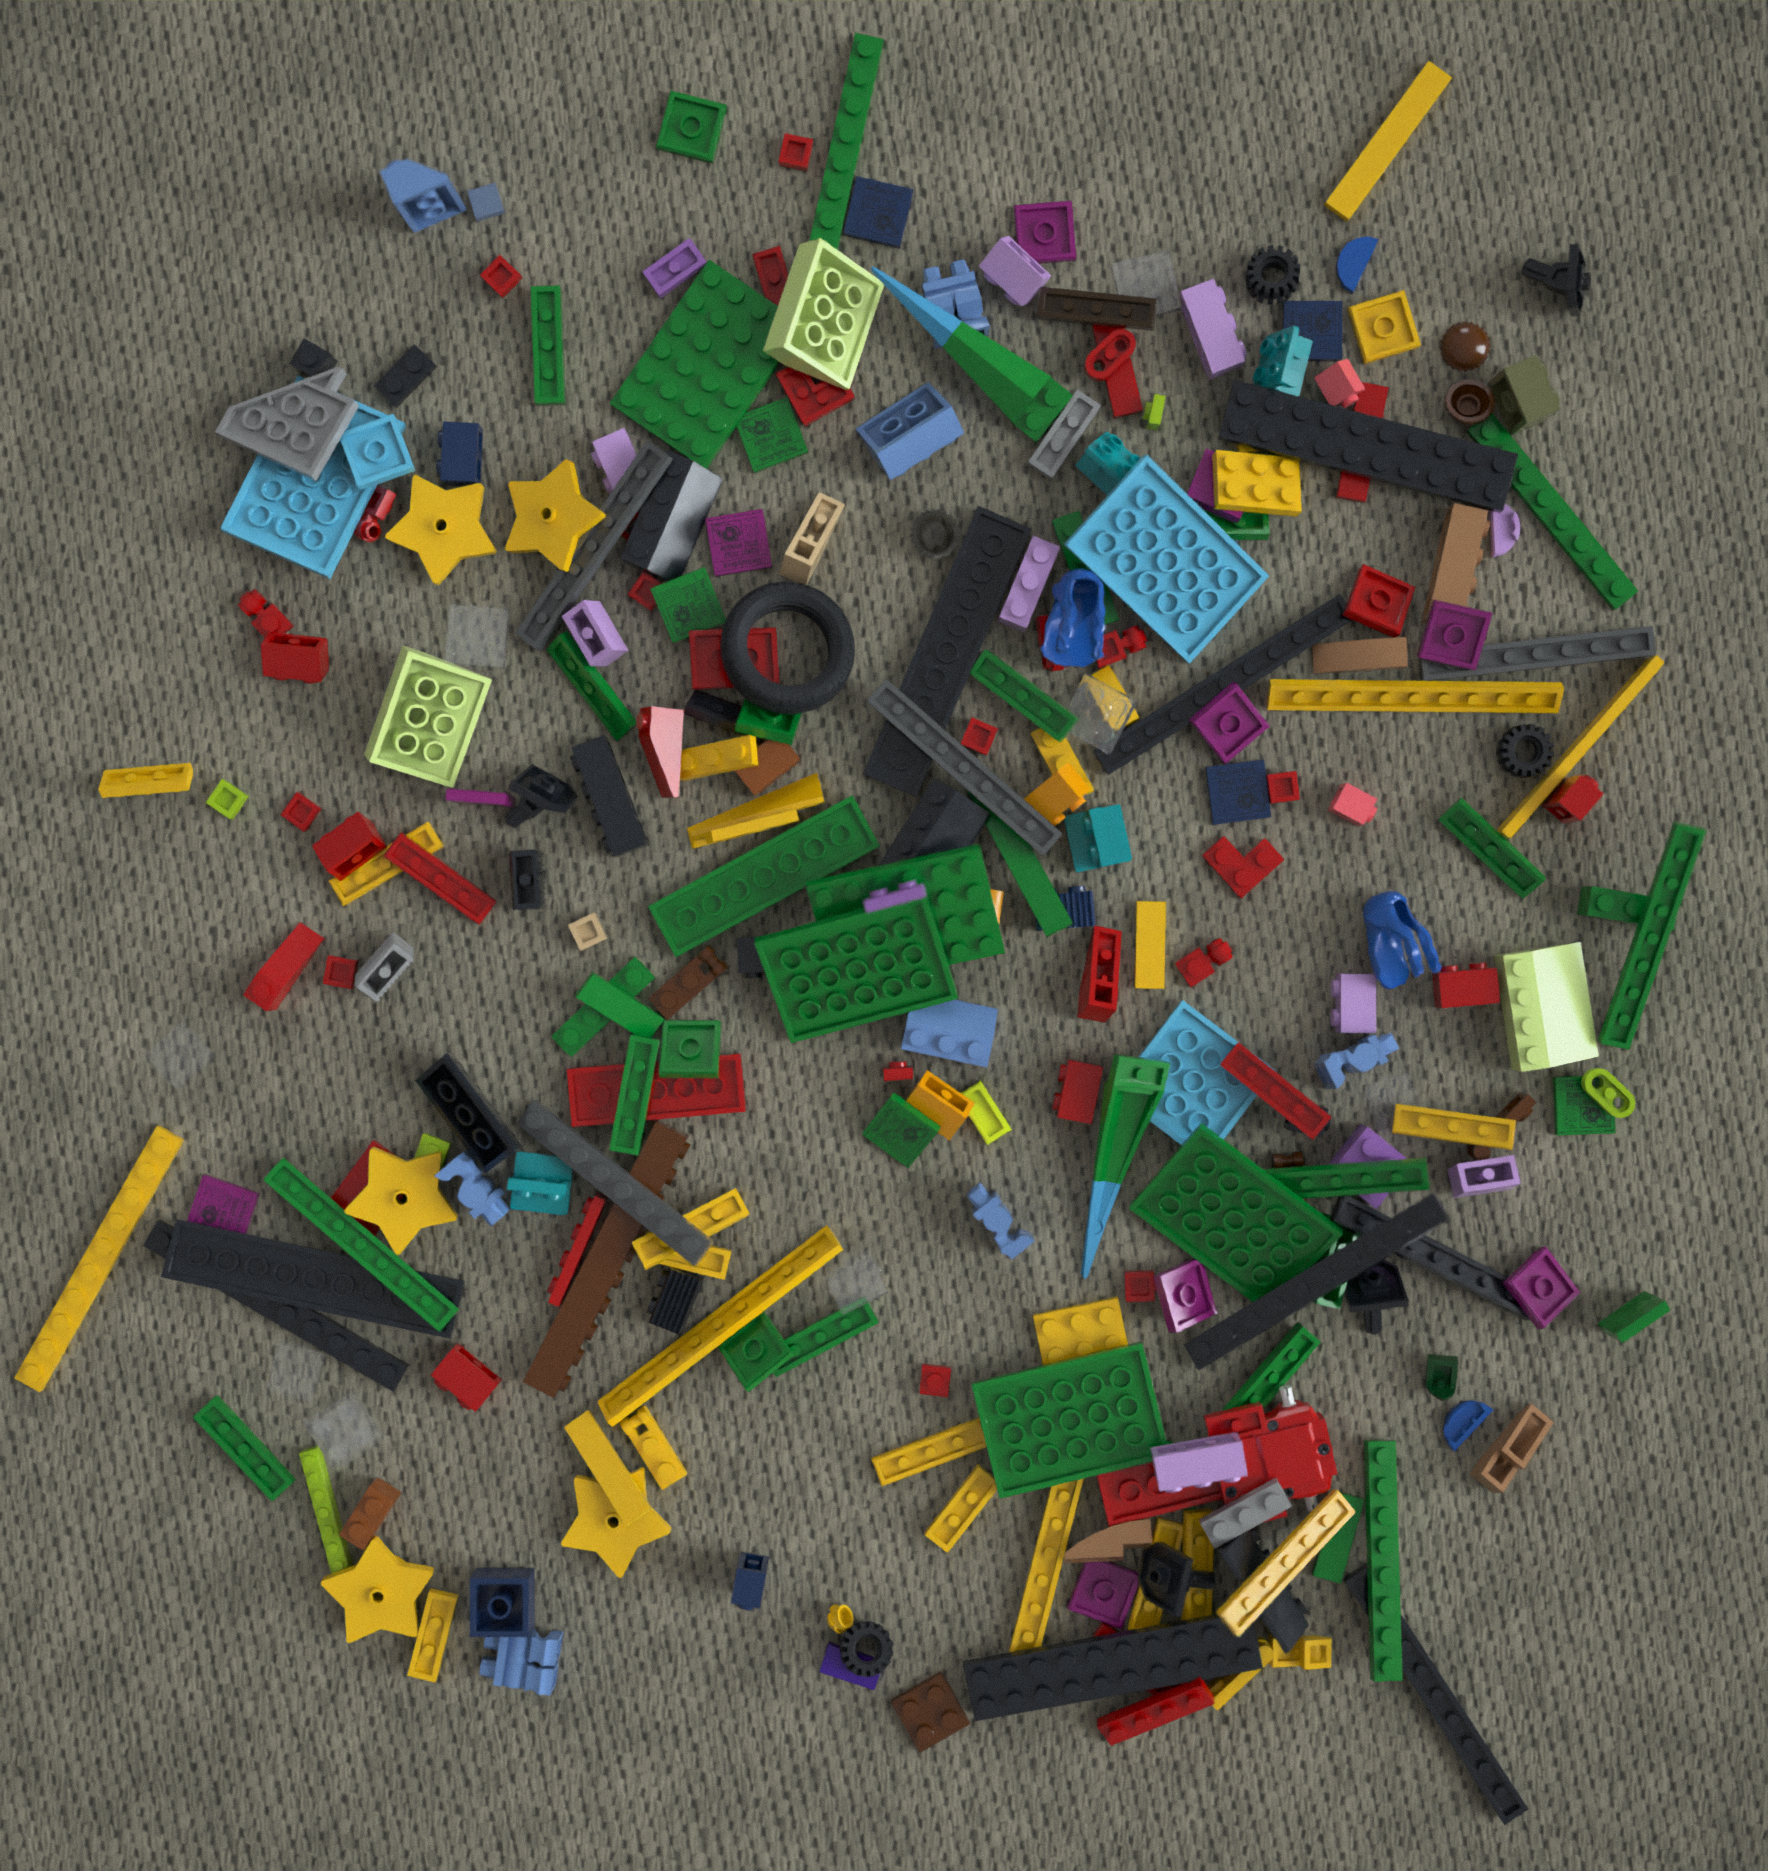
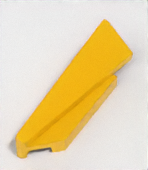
M818 774L809 775L687 828L692 849L800 822L797 810L825 803Z

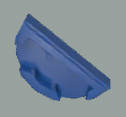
M1369 236L1356 238L1347 243L1338 255L1335 266L1341 286L1350 294H1353L1379 239Z
M1473 1400L1461 1402L1453 1407L1447 1414L1443 1426L1445 1441L1452 1451H1455L1494 1409L1483 1402Z

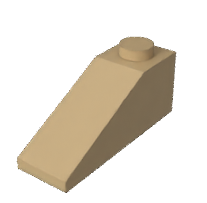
M820 492L818 493L784 554L779 575L794 582L807 585L844 509V503Z

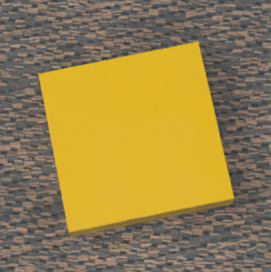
M1404 290L1347 308L1364 365L1421 346Z

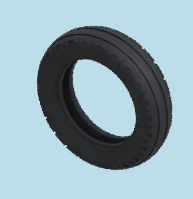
M774 582L752 590L732 608L723 626L720 650L725 672L733 686L744 698L770 712L800 714L823 706L840 692L847 682L853 667L855 643L847 617L829 596L806 584ZM776 611H794L813 620L823 632L828 646V659L823 671L813 680L795 686L777 684L761 675L752 664L747 649L748 633L760 618Z

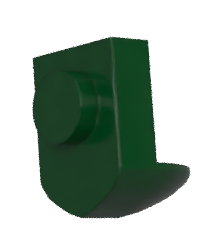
M1427 1354L1425 1385L1428 1392L1440 1401L1448 1400L1455 1394L1459 1363L1457 1356Z

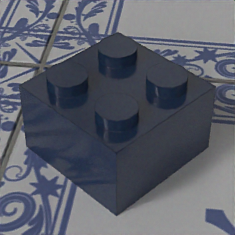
M476 1568L470 1577V1637H529L535 1626V1568Z

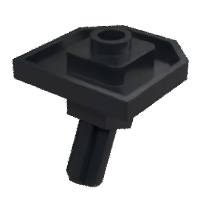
M1579 243L1569 244L1568 262L1554 263L1553 266L1528 258L1523 265L1521 273L1524 276L1544 283L1546 289L1567 297V308L1570 315L1580 316L1585 291H1590L1591 274L1586 272V261Z
M531 764L513 779L508 787L509 790L520 795L521 799L517 806L506 813V823L516 828L530 817L534 818L544 809L565 813L575 804L578 796L570 784Z
M1386 1260L1379 1262L1349 1280L1346 1284L1344 1296L1349 1313L1364 1311V1328L1366 1333L1376 1335L1382 1331L1381 1310L1407 1307L1409 1304L1398 1266Z
M1156 1542L1143 1550L1137 1579L1146 1600L1171 1615L1178 1617L1182 1615L1186 1592L1189 1591V1587L1210 1590L1216 1583L1215 1574L1211 1571L1191 1569L1193 1563L1191 1557L1164 1542Z

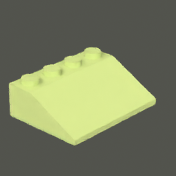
M821 238L799 244L763 351L785 366L844 390H849L884 284Z
M402 645L364 755L371 763L453 788L492 679L433 655Z
M1581 942L1494 955L1512 1070L1525 1072L1550 1068L1599 1056Z

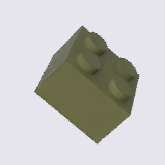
M1537 354L1504 368L1488 382L1511 436L1543 423L1560 410L1558 393L1554 388H1551L1547 379V367L1544 362L1539 360Z

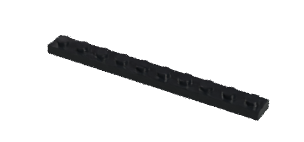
M1341 594L1094 749L1093 753L1107 775H1110L1190 724L1189 719L1232 682L1237 683L1241 690H1244L1351 622L1352 619L1343 616L1347 604Z
M1431 1193L1188 1341L1184 1346L1197 1369L1202 1370L1449 1221L1450 1217L1436 1195Z
M161 1219L158 1220L143 1246L166 1259L174 1227ZM220 1290L393 1392L409 1367V1364L317 1310Z
M1365 1563L1343 1579L1368 1616L1367 1563ZM1401 1615L1402 1669L1503 1824L1506 1825L1529 1809Z

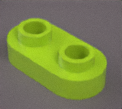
M1591 1068L1583 1074L1581 1085L1584 1092L1607 1114L1617 1118H1625L1632 1114L1636 1105L1633 1094L1609 1071L1601 1068ZM1598 1077L1600 1083L1594 1088L1592 1080ZM1619 1097L1621 1103L1617 1108H1615L1613 1105V1101L1615 1098Z

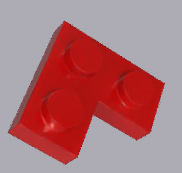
M787 367L776 373L779 383L804 427L855 400L851 389L844 390L825 381L815 385L810 375Z
M1225 836L1221 837L1201 855L1240 899L1285 860L1266 838L1261 840L1244 857Z

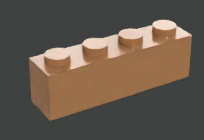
M1456 503L1447 508L1421 622H1427L1433 599L1470 607L1467 605L1469 594H1473L1477 583V578L1473 577L1475 567L1480 565L1483 557V549H1480L1482 537H1486L1490 526V521L1486 520L1487 510Z

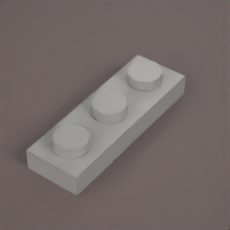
M1077 389L1028 461V465L1052 480L1100 410L1101 405Z
M1274 1478L1200 1518L1199 1521L1215 1549L1289 1509L1292 1505L1277 1478Z

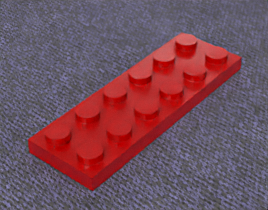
M741 1053L720 1055L718 1078H660V1060L656 1061L646 1121L746 1112ZM625 1063L567 1069L572 1127L614 1123Z

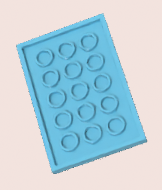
M297 375L294 383L306 378ZM356 401L359 407L346 430L388 415ZM396 419L403 434L406 425L404 422ZM340 440L317 481L257 454L220 529L230 536L330 580L377 485L359 490Z
M1148 455L1141 457L1064 543L1086 567L1093 571L1111 591L1189 664L1269 577Z

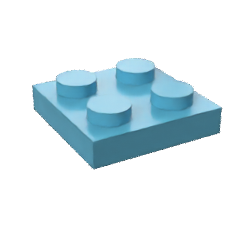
M394 414L345 430L340 438L359 490L416 471Z

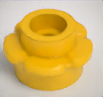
M834 1604L830 1607L827 1623L836 1633L842 1634L853 1625L852 1611L847 1605L838 1606Z

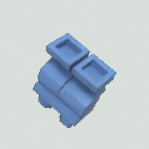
M965 260L951 263L950 271L952 276L941 279L939 267L934 266L924 269L923 297L953 316L954 312H956L959 320L985 336H989L990 326L986 316L981 317L983 307L974 271H969ZM932 337L934 349L941 348L942 346Z
M1388 1033L1378 1037L1376 1035L1364 1036L1357 1040L1358 1044L1350 1045L1345 1050L1320 1055L1319 1060L1313 1064L1325 1089H1337L1343 1084L1345 1075L1341 1067L1350 1073H1360L1388 1062L1386 1055L1399 1049L1393 1035Z
M465 1150L439 1171L435 1177L443 1181H449L454 1176L460 1175L463 1178V1183L457 1195L459 1201L464 1206L472 1209L469 1213L474 1219L481 1215L492 1226L510 1210L509 1206L501 1198L505 1191L500 1186L496 1189L492 1179L481 1175L482 1169L470 1153Z
M980 1182L967 1192L968 1199L975 1206L972 1208L973 1215L978 1221L983 1219L985 1227L993 1231L994 1239L998 1244L1001 1254L1009 1256L1012 1260L1035 1242L1033 1235L1027 1230L1018 1229L1014 1234L1007 1233L1013 1218L1009 1209L1001 1202L999 1195L995 1191L989 1194Z
M534 1628L529 1637H485L484 1648L498 1650L497 1658L489 1656L482 1658L479 1675L494 1679V1686L501 1687L504 1685L509 1688H523L524 1691L533 1690L537 1695L550 1696L556 1685L563 1631H550L549 1635L545 1638L540 1637Z

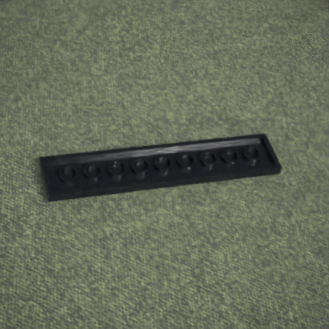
M1237 380L1232 382L1218 435V440L1498 513L1504 510L1518 457L1517 453Z
M980 506L977 507L899 689L944 730H946L1032 530L1027 526ZM886 719L863 775L917 797L933 759Z
M176 1219L161 1277L448 1339L452 1338L458 1314L457 1312L442 1331L438 1332L352 1256ZM415 1270L459 1308L466 1281Z
M1218 1614L963 1661V1669L975 1721L1191 1682L1200 1676L1204 1680L1263 1669L1254 1622L1240 1636H1235Z

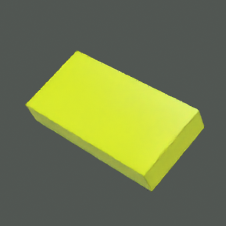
M981 1080L961 1092V1094L975 1102L968 1116L987 1145L1012 1130Z

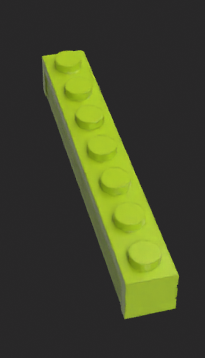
M321 1445L304 1449L299 1453L332 1574L353 1566L346 1539L339 1536L343 1526Z

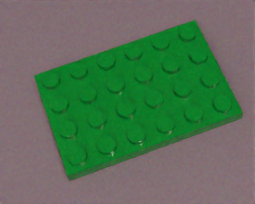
M708 260L617 391L610 405L687 459L707 469L736 428L744 413L748 411L781 363L763 351L778 306L711 260Z
M980 844L806 881V888L815 921L865 908L863 901L870 898L869 892L887 888L888 893L899 890L898 884L912 880L916 881V885L924 883L926 896L949 965L1005 953Z
M927 896L869 913L866 912L865 908L756 937L754 941L790 1043L958 999V992Z
M1202 1123L1192 1132L1129 1206L1131 1211L1252 1302L1313 1266L1343 1233V1229L1331 1222L1330 1219Z
M1142 1341L971 1382L999 1499L1152 1462L1150 1447L1167 1445Z

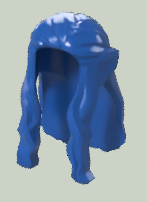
M1087 569L1070 570L1062 576L1059 583L1052 587L1055 600L1045 624L1044 643L1040 651H1042L1043 656L1047 660L1052 661L1055 665L1085 667L1095 660L1104 657L1102 652L1103 631L1105 629L1104 586L1102 580L1093 571Z
M1387 891L1372 896L1367 900L1363 908V918L1368 939V955L1377 981H1380L1382 987L1394 989L1399 985H1404L1409 977V967L1404 957L1402 941L1404 942L1405 952L1408 956L1413 976L1418 977L1424 972L1421 953L1410 929L1417 933L1430 970L1434 974L1441 970V964L1433 947L1431 935L1413 917L1408 908L1407 899L1396 891Z

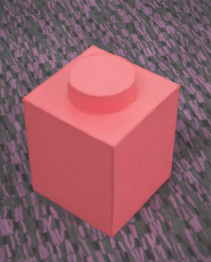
M1349 359L1337 361L1314 377L1329 405H1342L1343 408H1346L1358 401L1357 395L1365 390Z
M1343 783L1335 794L1328 811L1357 826H1361L1365 822L1370 823L1377 811V807L1374 806L1377 798L1348 783Z

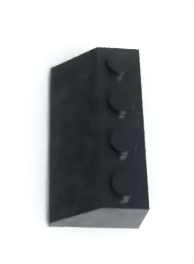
M666 450L665 453L673 458V460L645 499L620 558L629 566L645 571L664 581H669L683 575L706 521L705 518L709 514L723 479L696 462Z
M934 778L878 866L971 846L991 814L955 789Z
M453 1053L443 1055L415 1080L484 1173H487L522 1147L514 1133L510 1131L496 1109L492 1107L481 1092V1089L474 1083Z
M1255 1528L1218 1547L1221 1555L1241 1585L1271 1555L1268 1549L1262 1551L1257 1544L1261 1538ZM1290 1583L1260 1613V1616L1285 1654L1293 1648L1309 1626L1304 1617L1308 1613L1307 1609L1299 1597L1293 1600L1288 1592L1292 1589Z

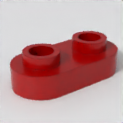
M1117 329L1110 333L1088 354L1084 364L1086 375L1094 381L1108 379L1132 356L1136 347L1134 335L1126 329ZM1123 343L1125 350L1118 351L1115 348V344ZM1095 363H1101L1103 364L1104 369L1102 371H1097L1094 369L1093 365Z

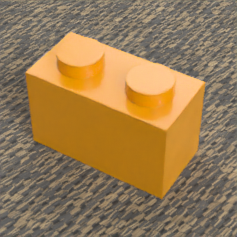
M1068 762L1024 798V800L1053 826H1056L1066 818L1063 814L1066 809L1069 808L1073 812L1086 801L1082 796L1090 790V787Z
M926 1070L905 1100L941 1126L938 1134L948 1140L953 1137L964 1123L975 1102L928 1070Z

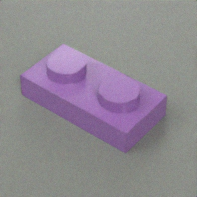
M689 238L642 273L661 299L702 270L707 261Z
M912 880L898 884L899 890L888 893L887 888L869 892L870 898L863 901L866 912L869 913L924 898L927 895L924 883L916 885V881Z

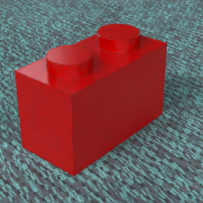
M269 632L261 643L263 676L273 677L276 680H302L308 684L322 682L329 670L328 639Z
M1581 774L1563 778L1541 806L1563 824L1577 822L1587 815L1604 793L1598 789L1599 784L1593 778Z
M358 811L354 815L347 817L343 823L331 832L324 834L319 841L312 845V848L326 871L339 881H342L387 848V845L373 823Z
M1487 962L1469 964V969L1458 970V965L1441 966L1440 972L1432 973L1434 1002L1437 1008L1500 1003L1497 968H1487Z
M1066 1059L1065 1065L1060 1064L1057 1081L1062 1082L1060 1093H1054L1052 1110H1056L1055 1115L1057 1118L1092 1124L1103 1071L1101 1065Z
M459 1343L450 1350L430 1375L435 1379L434 1383L445 1392L449 1390L457 1397V1402L467 1410L472 1409L474 1412L480 1408L502 1381L497 1374Z

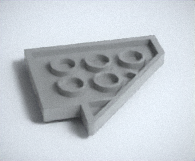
M336 367L230 406L215 433L231 443L317 481L359 405L355 400L337 393L347 373L343 368Z

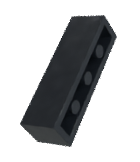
M602 735L571 747L574 755L570 756L572 765L576 772L581 771L584 782L580 783L586 799L591 798L595 808L591 810L592 817L596 826H602L605 836L601 839L607 854L612 853L613 857H620L648 846V840L608 737Z

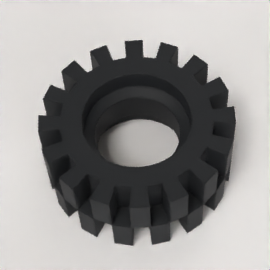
M1268 245L1267 252L1262 247L1258 250V255L1254 253L1251 256V261L1247 265L1246 288L1248 291L1251 290L1250 295L1253 298L1258 295V302L1263 303L1265 298L1268 299L1267 305H1273V299H1277V303L1280 304L1283 303V297L1288 300L1291 298L1292 292L1295 293L1300 277V263L1298 264L1296 255L1291 257L1292 251L1290 249H1287L1284 253L1283 246L1278 245V250H1273V245ZM1267 268H1278L1283 271L1284 278L1279 282H1268L1262 278L1261 274Z
M1523 724L1511 728L1502 735L1503 738L1497 743L1499 749L1496 750V755L1500 757L1498 760L1499 765L1502 764L1504 766L1503 770L1510 772L1511 776L1526 778L1545 771L1544 768L1552 763L1549 760L1554 757L1555 753L1551 752L1554 742H1549L1548 739L1551 738L1549 733L1544 734L1543 731L1545 729L1542 727L1536 728L1534 724ZM1521 740L1531 742L1535 748V755L1529 762H1522L1515 756V746Z
M871 1621L854 1624L848 1628L840 1641L839 1653L841 1652L842 1663L857 1676L871 1677L883 1672L889 1666L894 1652L892 1651L893 1640L890 1639L889 1632L880 1624ZM863 1637H870L877 1644V1654L870 1661H863L856 1655V1644Z

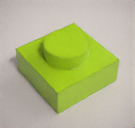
M1154 394L1151 402L1145 403L1142 419L1147 420L1146 429L1158 430L1161 424L1166 396Z
M221 779L206 803L227 818L233 820L249 795L226 779Z
M423 1133L414 1158L441 1151L442 1170L452 1142Z

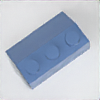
M409 159L393 161L385 169L380 170L395 207L413 233L467 211L465 204L450 179L444 173Z
M929 382L856 428L857 433L880 469L890 480L903 475L909 468L920 461L926 460L931 454L943 446L951 444L957 437L964 434L952 406Z
M952 1000L908 1012L901 1049L987 1067L998 1009Z

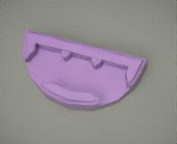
M1506 504L1501 513L1488 510L1491 558L1505 554L1519 538L1521 525L1518 514L1513 512Z

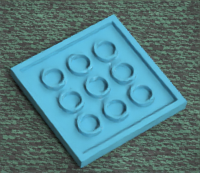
M1184 1000L1179 1002L1138 1056L1170 1063L1164 1093L1150 1122L1181 1145L1200 1123L1224 1140L1257 1094L1220 1065L1238 1041Z

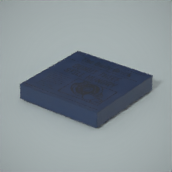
M857 176L845 224L844 236L900 249L914 189Z
M1284 301L1282 330L1291 326L1299 327L1298 335L1313 341L1308 362L1341 361L1342 301Z
M1264 760L1205 767L1212 825L1271 817Z

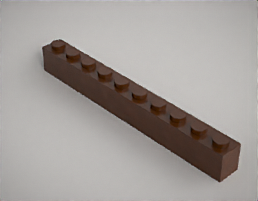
M660 1120L656 1121L629 1174L663 1200L664 1196L660 1192L664 1184L671 1185L678 1171L673 1168L677 1159L683 1160L691 1144L686 1142L690 1135ZM616 1203L611 1208L523 1380V1383L553 1398L559 1390L565 1392L572 1376L568 1375L572 1364L577 1367L585 1353V1350L581 1349L585 1339L591 1341L598 1327L594 1323L598 1313L605 1314L612 1300L607 1297L611 1288L617 1289L625 1275L620 1270L625 1261L631 1263L636 1253L632 1242L637 1239L638 1235L643 1237L648 1230Z

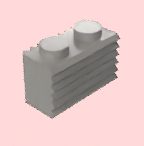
M392 932L355 974L354 985L374 1001H380L383 992H387V988H391V984H394L395 979L402 975V971L406 970V966H410V962H414L413 947Z

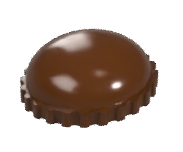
M1465 321L1452 325L1451 329L1446 330V334L1442 336L1443 339L1440 342L1443 360L1447 362L1448 366H1452V369H1458V371L1464 370V372H1467L1468 370L1472 371L1475 368H1479L1480 364L1485 363V359L1488 358V353H1490L1489 348L1491 344L1489 343L1490 338L1487 337V332H1484L1482 327L1480 328L1478 324H1473V322L1467 323Z
M1461 380L1456 382L1455 385H1451L1450 389L1447 390L1444 398L1445 410L1458 423L1464 425L1479 424V422H1484L1492 414L1495 407L1494 394L1481 381Z

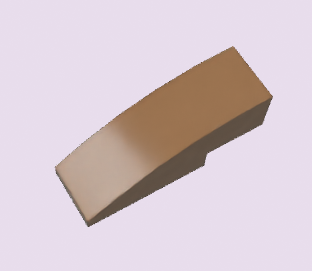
M1407 637L1314 644L1312 646L1313 674L1370 672L1373 670L1408 667Z
M1528 1404L1480 1458L1470 1475L1492 1493H1503L1517 1470L1526 1467L1554 1422L1533 1404Z
M1150 1519L1114 1525L1092 1534L1065 1552L1064 1564L1123 1561V1549L1148 1548L1152 1545Z

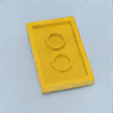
M1216 450L1213 453L1214 509L1297 517L1302 512L1299 460L1282 456Z
M1118 1297L1032 1314L1043 1365L1128 1344Z

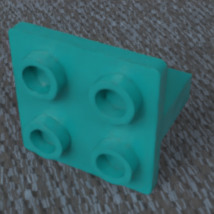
M1291 326L1266 336L1260 345L1259 352L1261 358L1259 366L1253 374L1254 385L1299 396L1313 341L1299 336V327Z
M1106 431L1086 448L1085 454L1075 466L1108 495L1141 457L1132 454L1126 449L1118 436Z
M1119 804L1089 809L1084 812L1066 815V818H1064L1075 872L1132 860L1122 809Z
M518 1151L515 1157L514 1175L508 1178L507 1190H512L510 1208L513 1210L567 1215L569 1212L573 1169L556 1155Z

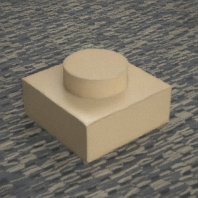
M596 913L568 924L580 951L608 939Z

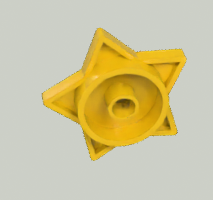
M565 459L541 481H510L508 483L517 517L505 550L513 554L541 552L557 568L568 572L578 540L584 533L602 521L606 514L586 500L580 493L575 464Z
M417 475L412 477L410 511L385 535V538L390 542L418 553L435 585H440L461 560L492 555L497 552L479 522L484 495V486L481 483L444 490ZM445 521L446 528L439 531V524Z
M372 1147L369 1151L368 1185L347 1206L344 1212L379 1225L396 1255L402 1253L421 1228L456 1221L458 1215L440 1190V1179L435 1177L441 1171L442 1152L439 1151L404 1160L379 1148ZM400 1193L405 1194L407 1202L399 1201L396 1196Z
M641 1467L631 1472L630 1475L647 1500L645 1469ZM582 1475L575 1476L574 1487L579 1514L563 1538L561 1545L597 1552L616 1576L622 1578L637 1548L670 1534L671 1526L653 1508L630 1525L625 1526L597 1479ZM616 1517L619 1523H612L609 1518Z
M374 1535L354 1566L324 1576L321 1585L345 1609L347 1643L354 1642L380 1629L416 1637L419 1631L416 1598L432 1577L434 1568L404 1561L402 1558L394 1555L377 1535Z

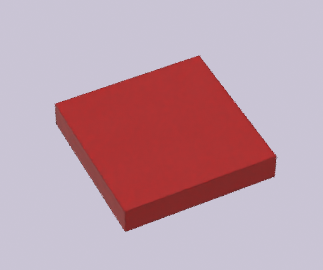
M1362 564L1358 570L1343 616L1390 637H1398L1416 587Z

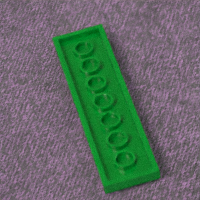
M852 795L649 905L648 908L675 957H678L806 887V881L824 878L879 848L880 845Z

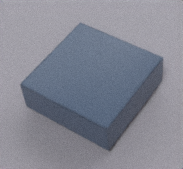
M495 183L467 191L477 222L505 214Z

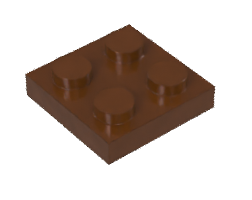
M941 1671L891 1699L892 1706L920 1753L970 1725V1720Z

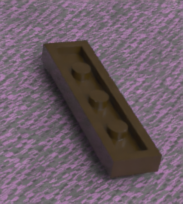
M1041 287L1037 318L1153 331L1158 300L1157 298Z

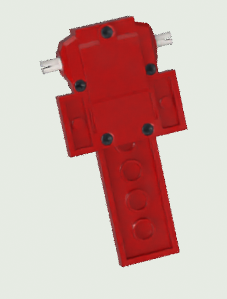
M1285 1385V1388L1283 1386L1279 1388L1282 1402L1266 1414H1264L1262 1404L1255 1402L1203 1415L1208 1437L1234 1432L1238 1433L1242 1441L1248 1476H1243L1236 1482H1224L1221 1480L1211 1482V1485L1207 1487L1197 1488L1193 1485L1182 1487V1490L1178 1492L1167 1493L1159 1491L1153 1462L1096 1475L1108 1526L1137 1521L1220 1499L1226 1505L1274 1478H1277L1288 1500L1305 1498L1307 1511L1311 1512L1318 1505L1316 1496L1328 1491L1331 1488L1332 1476L1338 1474L1326 1420L1320 1412H1315L1308 1402L1294 1400L1290 1385ZM1285 1510L1265 1522L1287 1517V1511Z

